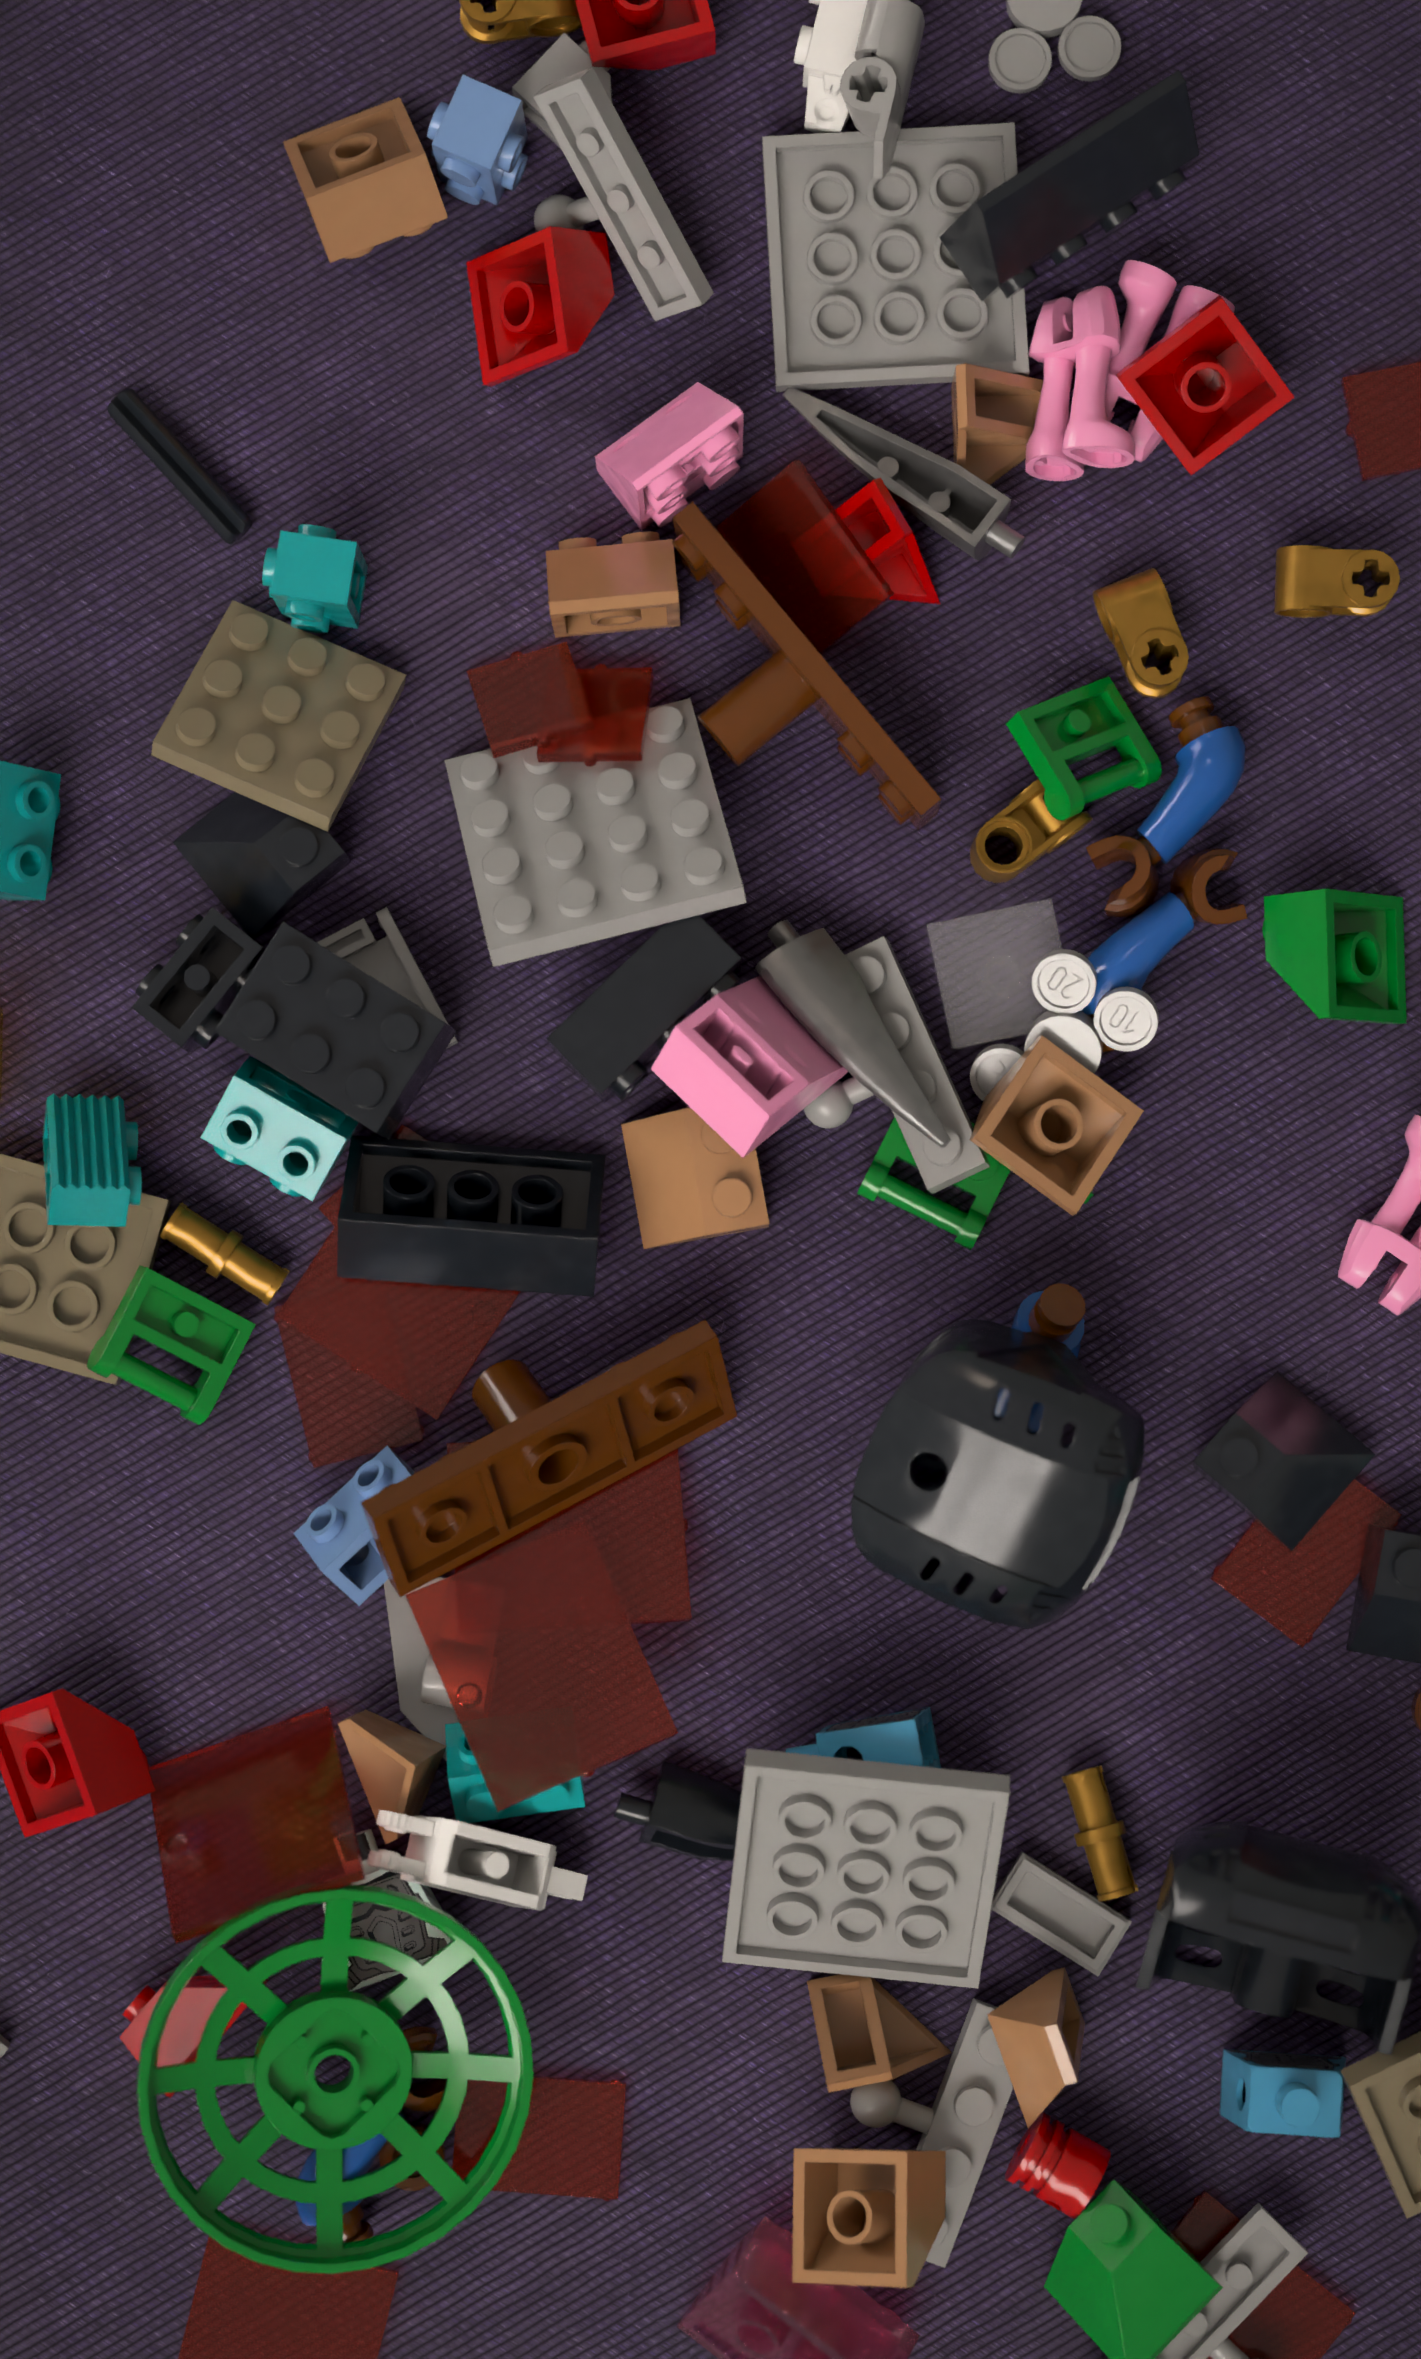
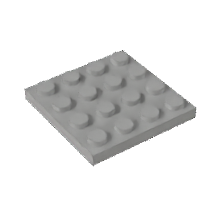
M1015 123L900 129L890 171L883 179L873 178L874 137L864 135L860 131L762 136L776 392H785L787 388L803 391L948 383L953 381L956 365L963 363L1028 377L1029 357L1024 288L1008 299L1000 289L981 302L939 238L975 201L1018 174Z
M690 698L445 760L493 967L747 903Z
M746 1748L722 1962L978 1989L1010 1795V1776Z

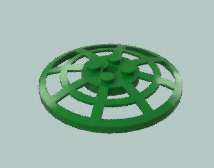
M335 1884L302 1888L264 1900L230 1918L202 1940L172 1974L153 2007L140 2047L136 2080L139 2122L151 2163L169 2196L194 2225L223 2247L257 2263L293 2272L334 2274L371 2269L407 2257L442 2238L469 2216L497 2184L517 2149L529 2113L533 2083L531 2038L522 2005L502 1966L482 1941L450 1914L417 1897L382 1887ZM353 1902L374 1903L407 1912L436 1927L452 1941L421 1964L411 1955L389 1944L363 1937H351ZM325 1903L323 1937L311 1938L282 1947L258 1960L248 1969L222 1947L239 1932L271 1915L302 1905ZM349 1956L380 1962L402 1973L406 1978L379 2002L363 1994L348 1991ZM322 1957L320 1991L304 1995L287 2005L263 1983L269 1976L289 1965L311 1958ZM470 1960L484 1974L498 2001L507 2032L509 2055L472 2053L468 2050V2040L461 2015L449 1992L441 1983ZM202 1966L228 1989L219 1998L206 2021L197 2047L196 2061L157 2066L159 2047L170 2013L188 1981ZM425 1996L433 2004L442 2022L448 2051H410L404 2033L397 2022ZM243 2001L268 2024L258 2040L253 2056L216 2059L224 2029L236 2008ZM340 2055L350 2061V2070L341 2082L330 2085L321 2083L315 2078V2069L325 2057ZM412 2078L447 2079L439 2107L428 2127L420 2135L399 2114L409 2094ZM468 2080L507 2082L505 2103L495 2132L478 2163L462 2179L436 2151L446 2140L459 2116L466 2095ZM254 2083L255 2091L264 2114L237 2141L221 2115L215 2086ZM190 2089L196 2090V2101L204 2128L216 2150L223 2157V2160L198 2189L185 2177L167 2145L158 2114L157 2094ZM379 2133L401 2154L395 2160L375 2171L351 2179H343V2149L362 2144ZM281 2135H284L297 2144L316 2149V2181L284 2175L263 2165L258 2160ZM415 2171H418L443 2198L442 2201L427 2213L398 2229L365 2240L343 2243V2202L357 2201L384 2192L407 2179ZM244 2177L253 2185L278 2197L301 2203L316 2204V2244L294 2243L260 2234L231 2220L217 2208Z

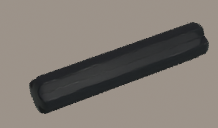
M125 389L109 403L107 410L113 420L226 543H235L249 531L252 526L250 517L133 389Z

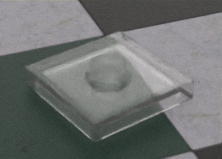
M1052 899L926 925L952 1050L1028 1035L1032 1023L1042 1013L1048 1011L1034 996L1032 990L1034 969L1043 956L1052 951L1062 949Z

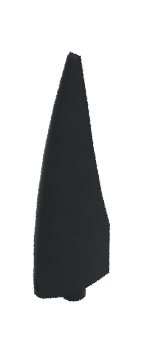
M663 1761L651 1800L648 1801L621 1792L614 1817L643 1826L639 1838L640 1842L696 1859L733 1861L741 1791L690 1769Z

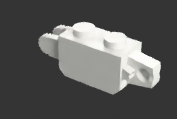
M809 0V3L819 5L814 27L802 25L794 57V63L804 65L803 87L808 88L804 126L806 130L815 133L843 132L850 114L840 92V80L845 69L856 61L855 50L868 0Z
M379 1810L376 1825L382 1826L390 1832L410 1833L405 1857H401L400 1853L383 1849L378 1851L370 1850L367 1861L368 1866L400 1873L401 1880L518 1908L542 1911V1909H545L548 1895L570 1900H583L588 1875L554 1867L557 1855L555 1851L556 1846L460 1821L418 1815L413 1817Z

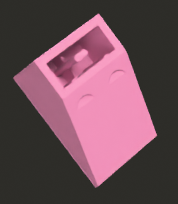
M697 382L595 456L597 471L641 530L654 521L658 527H663L673 521V517L689 505L686 498L705 484L709 490L716 489L738 472L740 466L736 461L743 457L744 413L736 404Z
M761 976L716 994L675 1026L651 1068L664 1083L743 1158L848 1073L790 1013Z

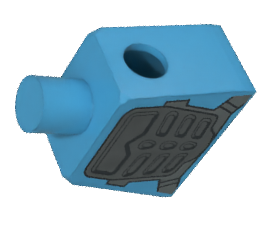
M930 1707L828 1725L816 1733L817 1744L786 1748L785 1751L787 1753L848 1759L847 1748L854 1747L862 1754L864 1761L941 1768Z
M1223 2049L1219 2114L1243 2130L1254 2133L1329 2138L1340 2137L1345 2080L1340 2070L1346 2068V2058ZM1244 2082L1246 2088L1245 2102H1243L1242 2096Z

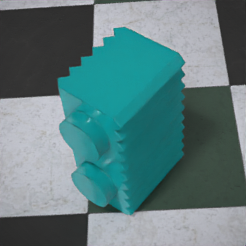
M53 1093L46 1099L42 1141L47 1225L126 1227L128 1206L140 1205L141 1167L129 1166L128 1160H136L137 1122L125 1121L124 1100L120 1096L110 1099L104 1095L97 1099L94 1095H91L85 1099L80 1094L74 1098L65 1094L59 1098Z

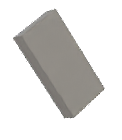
M1023 1851L1020 1852L995 1892L991 1910L1096 1976L1100 1975L1132 1923L1128 1917L1104 1902H1099L1096 1897Z

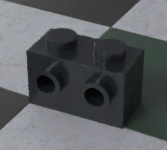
M213 907L205 917L198 914L187 924L176 940V944L180 948L164 967L161 964H157L144 977L135 992L139 998L131 1007L190 1054L198 1045L204 1049L209 1048L220 1036L214 1032L265 951L262 946Z

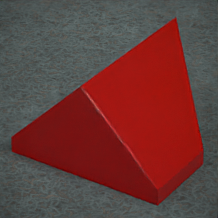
M881 477L872 480L793 543L824 597L833 594L940 604L915 536Z

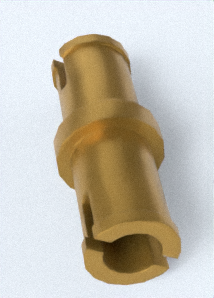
M184 1203L177 1207L160 1234L162 1239H167L208 1265L206 1269L208 1274L215 1278L222 1274L263 1300L262 1302L266 1305L271 1302L290 1272L241 1242L244 1237L235 1230H232L229 1234L187 1208V1205Z
M1102 1765L1062 1776L1080 1831L1074 1834L1077 1847L1084 1846L1098 1892L1097 1898L1099 1902L1122 1897L1139 1890L1138 1885L1135 1884L1121 1837L1127 1831L1124 1821L1116 1820L1102 1773L1104 1772Z

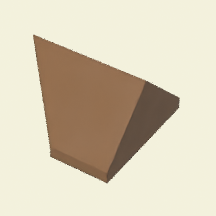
M968 363L956 365L951 385L954 463L991 485L1026 459V444L1034 428L1043 380Z
M368 1710L360 1711L340 1721L338 1726L376 1821L379 1810L413 1817L415 1815L419 1816L446 1746ZM379 1826L385 1844L397 1840L404 1835L387 1831L382 1826Z
M1065 1967L1052 1970L987 2014L1028 2129L1065 2085L1078 2082L1085 2022Z
M838 1974L807 1981L828 2092L893 2080L952 2053L874 1978Z

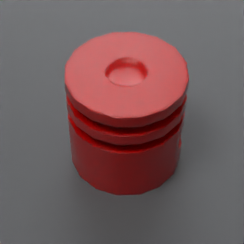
M1042 2112L1022 2137L1009 2163L1005 2180L1012 2184L1020 2180L1019 2188L1026 2192L1034 2188L1033 2196L1067 2216L1076 2219L1087 2206L1102 2180L1111 2157V2151L1072 2128L1064 2132L1065 2124L1058 2120H1054L1050 2124V2115Z

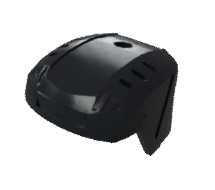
M978 1319L957 1321L940 1332L921 1350L881 1413L857 1470L851 1499L852 1532L856 1547L865 1559L883 1573H888L903 1583L945 1604L982 1617V1620L1025 1629H1032L1055 1621L1073 1607L1093 1584L1125 1526L1142 1473L1145 1451L1144 1420L1124 1399L1098 1384L1066 1344L1032 1331L1023 1332L991 1321ZM1001 1388H1006L1010 1393L1006 1413L1003 1417H997L994 1410L998 1393ZM1040 1402L1044 1406L1040 1428L1038 1431L1033 1432L1028 1427L1032 1407L1035 1403ZM1071 1422L1076 1427L1073 1442L1066 1445L1061 1440L1064 1425ZM912 1463L931 1470L947 1471V1477L940 1482H925L915 1474ZM1002 1585L1007 1588L1004 1595L997 1589L998 1586Z
M1221 1821L1197 1825L1181 1833L1175 1840L1174 1849L1170 1852L1136 1987L1149 1990L1151 1984L1156 1979L1163 1978L1230 1992L1236 2004L1256 2012L1289 2018L1294 2010L1351 2027L1369 2036L1378 2052L1391 2055L1421 1944V1900L1406 1879L1387 1864L1366 1852L1358 1854L1251 1826L1248 1825V1821ZM1184 1925L1189 1926V1927H1192V1928H1195V1929H1198V1930H1201V1931H1204V1932H1199V1931H1195V1930H1191V1929L1185 1928ZM1181 1944L1207 1947L1219 1951L1222 1955V1961L1215 1967L1186 1962L1177 1959L1175 1951ZM1324 1979L1341 1983L1361 1992L1364 2002L1359 2007L1350 2006L1319 1995L1316 1986L1319 1981Z

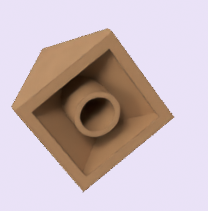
M1041 1035L984 1098L970 1141L1073 1216L1077 1214L1144 1111Z

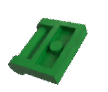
M1109 676L1018 711L1006 723V726L1045 789L1044 800L1047 810L1057 820H1065L1082 812L1085 804L1128 786L1142 788L1158 781L1161 777V762ZM1116 747L1122 757L1121 763L1079 780L1075 779L1068 767L1069 765Z
M894 1117L857 1194L872 1202L875 1201L876 1197H879L955 1235V1243L971 1250L1011 1170L984 1151L990 1167L952 1185L975 1197L968 1213L888 1174L895 1158L918 1169L898 1122Z
M139 1265L105 1334L93 1347L87 1362V1368L104 1378L113 1374L180 1408V1415L183 1418L201 1425L212 1412L256 1324L163 1275ZM133 1335L202 1369L203 1371L197 1383L191 1386L125 1352Z

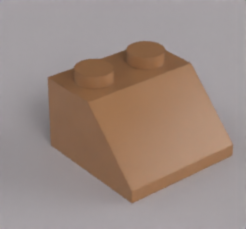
M400 97L283 141L330 263L342 258L354 259L364 256L376 245L402 235H419L430 229L434 223L448 218L426 153Z
M636 532L622 536V544L597 546V541L594 538H572L560 541L558 543L559 550L546 551L549 609L555 638L681 626L673 539L660 540V534L657 532Z
M690 1107L621 1124L644 1250L769 1227L756 1148L744 1158L741 1157Z
M794 2148L792 2283L913 2287L945 2220L946 2151Z

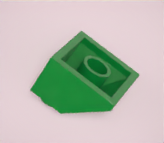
M1333 889L1264 896V922L1262 930L1265 940L1266 961L1319 1019L1396 1025L1407 1024L1403 897Z
M1115 2180L1068 2226L1044 2284V2288L1109 2359H1155L1223 2288L1135 2194Z

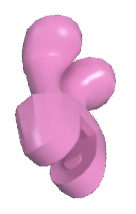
M1127 260L1119 276L1118 285L1125 297L1127 308L1121 327L1120 352L1117 356L1110 359L1106 381L1105 408L1109 422H1111L1115 413L1112 410L1118 397L1138 405L1115 374L1144 353L1151 335L1177 286L1176 280L1165 271L1136 260ZM1184 286L1173 308L1165 336L1210 303L1219 294L1198 286ZM1221 296L1234 313L1235 306L1229 300ZM1140 408L1135 421H1131L1127 432L1132 435L1135 442V460L1141 463L1147 459L1163 438Z
M1104 285L1078 293L1074 302L1067 297L1045 301L1040 310L1028 354L1029 357L1036 361L1044 363V380L1034 428L1026 444L1025 472L1032 477L1048 481H1069L1082 477L1084 464L1097 468H1119L1130 465L1135 460V442L1132 435L1125 429L1109 422L1106 415L1105 392L1110 359L1117 356L1120 352L1121 330L1114 293ZM1074 369H1076L1071 412L1069 414L1071 382L1073 377V371Z
M1414 1115L1404 1135L1409 1148V1156L1398 1181L1371 1222L1357 1219L1349 1235L1338 1271V1278L1358 1289L1376 1269L1386 1251L1402 1260L1396 1271L1389 1278L1378 1300L1380 1305L1397 1316L1421 1298V1226L1410 1241L1400 1235L1421 1202V1116Z

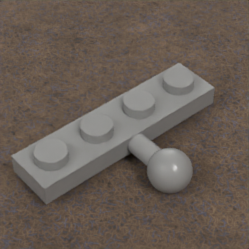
M591 67L546 85L533 98L587 196L578 200H574L566 195H552L545 198L538 205L534 214L536 232L549 226L583 230L585 224L600 219L654 321L703 305L714 292L594 68Z
M883 936L846 954L847 959L860 974L871 1001L902 1059L951 1139L946 1147L941 1148L893 1111L927 1190L934 1194L990 1167L984 1151L970 1141L973 1132L972 1124L890 942ZM854 1077L843 1082L838 1080L803 1110L806 1117L814 1125L821 1128H835L848 1120L852 1113L853 1105L874 1094Z
M973 1998L932 2108L901 2097L898 2087L891 2080L854 2087L850 2097L851 2110L855 2118L863 2125L881 2128L895 2122L922 2132L916 2150L946 2151L945 2220L926 2258L927 2262L943 2268L947 2265L1013 2090L1009 2074L987 2016L988 2013L997 2007Z
M1259 2202L1200 2262L1223 2288L1155 2359H1207L1209 2356L1212 2359H1249L1228 2336L1308 2254L1306 2249Z

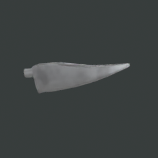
M787 388L783 393V396L809 424L856 469L871 481L881 477L894 501L974 559H982L989 553L992 547L1012 559L1022 547L1025 537L1005 524L1011 499L968 470L800 390Z
M783 920L773 926L768 933V937L777 949L756 965L755 969L790 1013L854 1078L941 1148L946 1147L951 1140L902 1059L871 1001L860 974L824 928L800 936L788 920Z

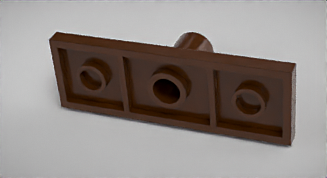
M693 501L675 515L673 523L676 539L672 543L677 549L674 554L678 561L696 582L699 583L703 578L707 577L716 588L713 590L718 598L715 604L737 631H740L747 625L772 655L698 716V719L726 755L739 766L809 707L814 705L839 735L836 738L839 743L836 748L847 764L860 777L869 771L881 785L878 787L880 794L877 795V798L899 825H902L909 819L920 830L938 815L941 802L938 794Z
M703 1320L682 1332L671 1335L662 1343L630 1360L616 1364L607 1372L552 1401L525 1363L514 1359L498 1362L479 1376L472 1390L474 1403L494 1432L454 1453L443 1456L437 1462L400 1482L386 1486L379 1493L362 1501L361 1505L388 1579L398 1595L402 1597L737 1417L718 1337L706 1320Z

